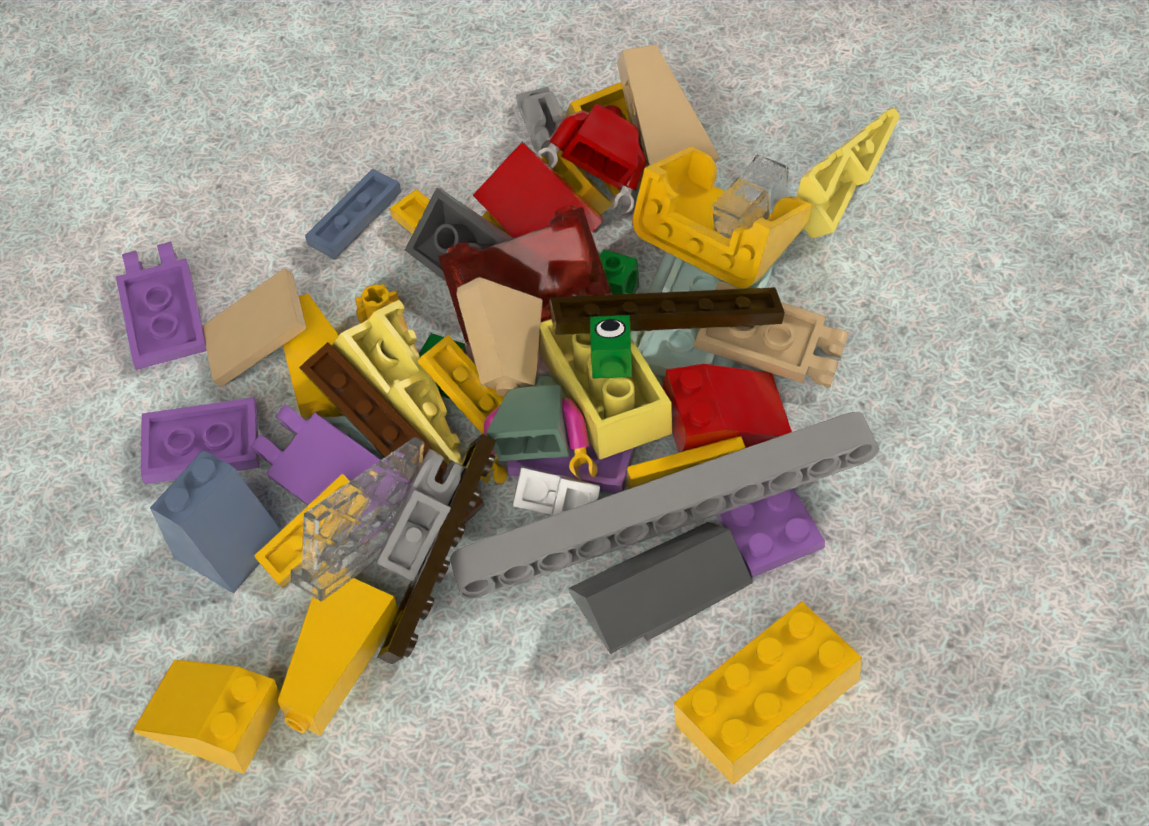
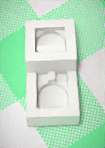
M521 466L512 505L553 516L596 501L600 486L567 476Z

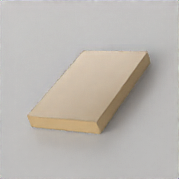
M285 268L202 325L214 383L219 386L226 385L306 330L293 273Z

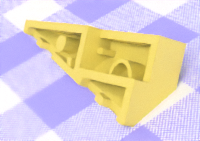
M895 107L888 109L801 178L796 197L813 204L809 221L804 227L809 237L816 238L834 233L856 187L869 182L900 118Z
M400 300L375 311L367 321L342 332L332 344L338 353L435 452L444 457L443 460L447 464H449L450 460H453L461 465L463 460L458 450L459 438L457 433H451L445 419L447 409L435 381L417 362L420 359L415 346L417 337L414 329L409 330L403 317L405 310L403 303Z

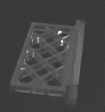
M416 437L412 438L304 513L302 562L291 569V583L322 602L375 562L394 525L392 521L405 497L403 493L405 490L407 492L423 461L424 442ZM326 517L325 521L319 529V522Z

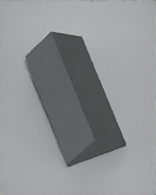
M441 188L435 189L405 248L406 252L456 290L458 287L481 277L542 299V308L550 301V297L556 296L554 266Z
M706 522L568 588V591L606 649L612 654L643 636L646 641H649L752 584V579L730 529Z

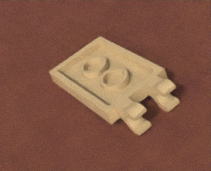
M718 281L715 290L741 288ZM783 302L781 303L785 314L782 324L699 328L694 342L695 348L802 384L805 376L808 375L816 384L831 387L839 362L831 358L813 355L816 345L825 354L841 358L849 334L842 329L824 326L826 316Z

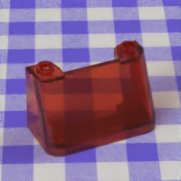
M567 206L554 212L555 217L549 221V227L482 250L476 247H469L468 243H459L449 247L446 254L438 256L465 343L470 346L457 298V288L478 277L542 299L541 322L551 319L549 311L550 297L614 295L583 207L576 209V206Z

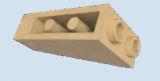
M657 44L622 50L617 60V66L630 122L639 130L638 143H640L646 158L645 167L690 146L707 153L716 164L719 160L718 153Z

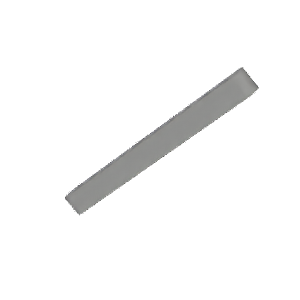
M860 412L846 413L469 544L453 552L450 556V563L460 595L466 599H474L480 597V594L484 596L862 465L872 460L878 454L880 448L864 415Z

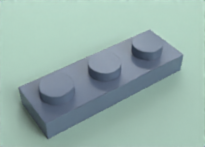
M375 169L370 170L305 235L307 245L335 259L401 193L400 183Z

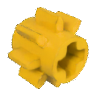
M385 284L366 286L361 297H355L359 323L367 321L375 311L398 301L397 291L388 292Z

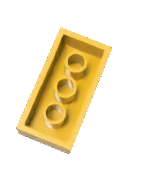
M801 601L675 701V725L734 785L860 680L862 657Z

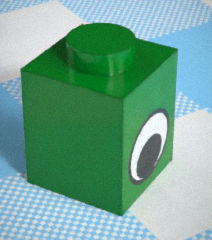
M630 315L590 317L592 378L632 377Z

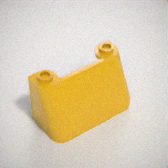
M692 146L645 167L632 220L636 234L644 241L741 289L752 286L765 275L804 229L813 208V204L791 195L780 199L774 206L771 214L715 187L717 167L714 160L707 153Z

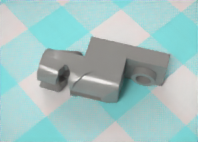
M544 87L517 94V105L534 150L538 149L540 151L543 148H548L550 145L548 140L565 118L553 91H550L549 87Z
M428 449L418 468L417 474L414 476L392 521L394 525L375 560L377 564L414 581L451 509L448 504L465 469L464 466L450 460L442 475L443 483L435 482L436 473L444 457Z

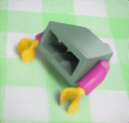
M539 376L536 378V384L533 387H520L509 390L501 405L484 421L483 434L496 440L491 454L496 456L494 464L487 476H481L480 478L485 483H489L490 474L493 470L494 482L502 485L506 481V468L498 464V461L569 457L570 450H574L575 456L571 459L569 468L579 480H581L579 468L584 463H589L588 468L592 477H596L598 473L597 464L586 452V447H590L585 418L574 400L566 398L563 388L557 385L551 377Z

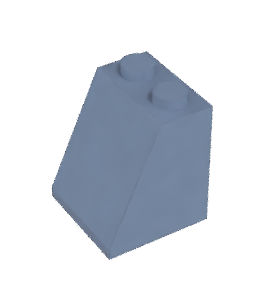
M202 450L150 507L173 557L233 594L260 564L254 555L281 531L236 469L205 450Z

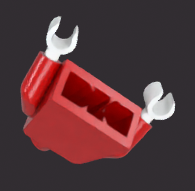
M595 104L589 113L582 110L565 117L548 140L550 143L548 148L541 149L537 155L547 158L549 166L553 168L558 161L557 152L559 150L563 151L561 157L617 189H620L622 186L620 193L609 198L612 205L608 210L615 209L618 200H620L623 204L620 215H623L634 207V199L631 196L632 190L636 191L646 166V158L640 143H638L639 130L634 124L622 118V111L619 107L615 105L603 107L600 104Z

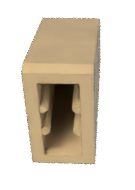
M481 277L458 287L457 298L481 385L496 389V393L501 396H506L507 392L514 388L535 386L542 299Z

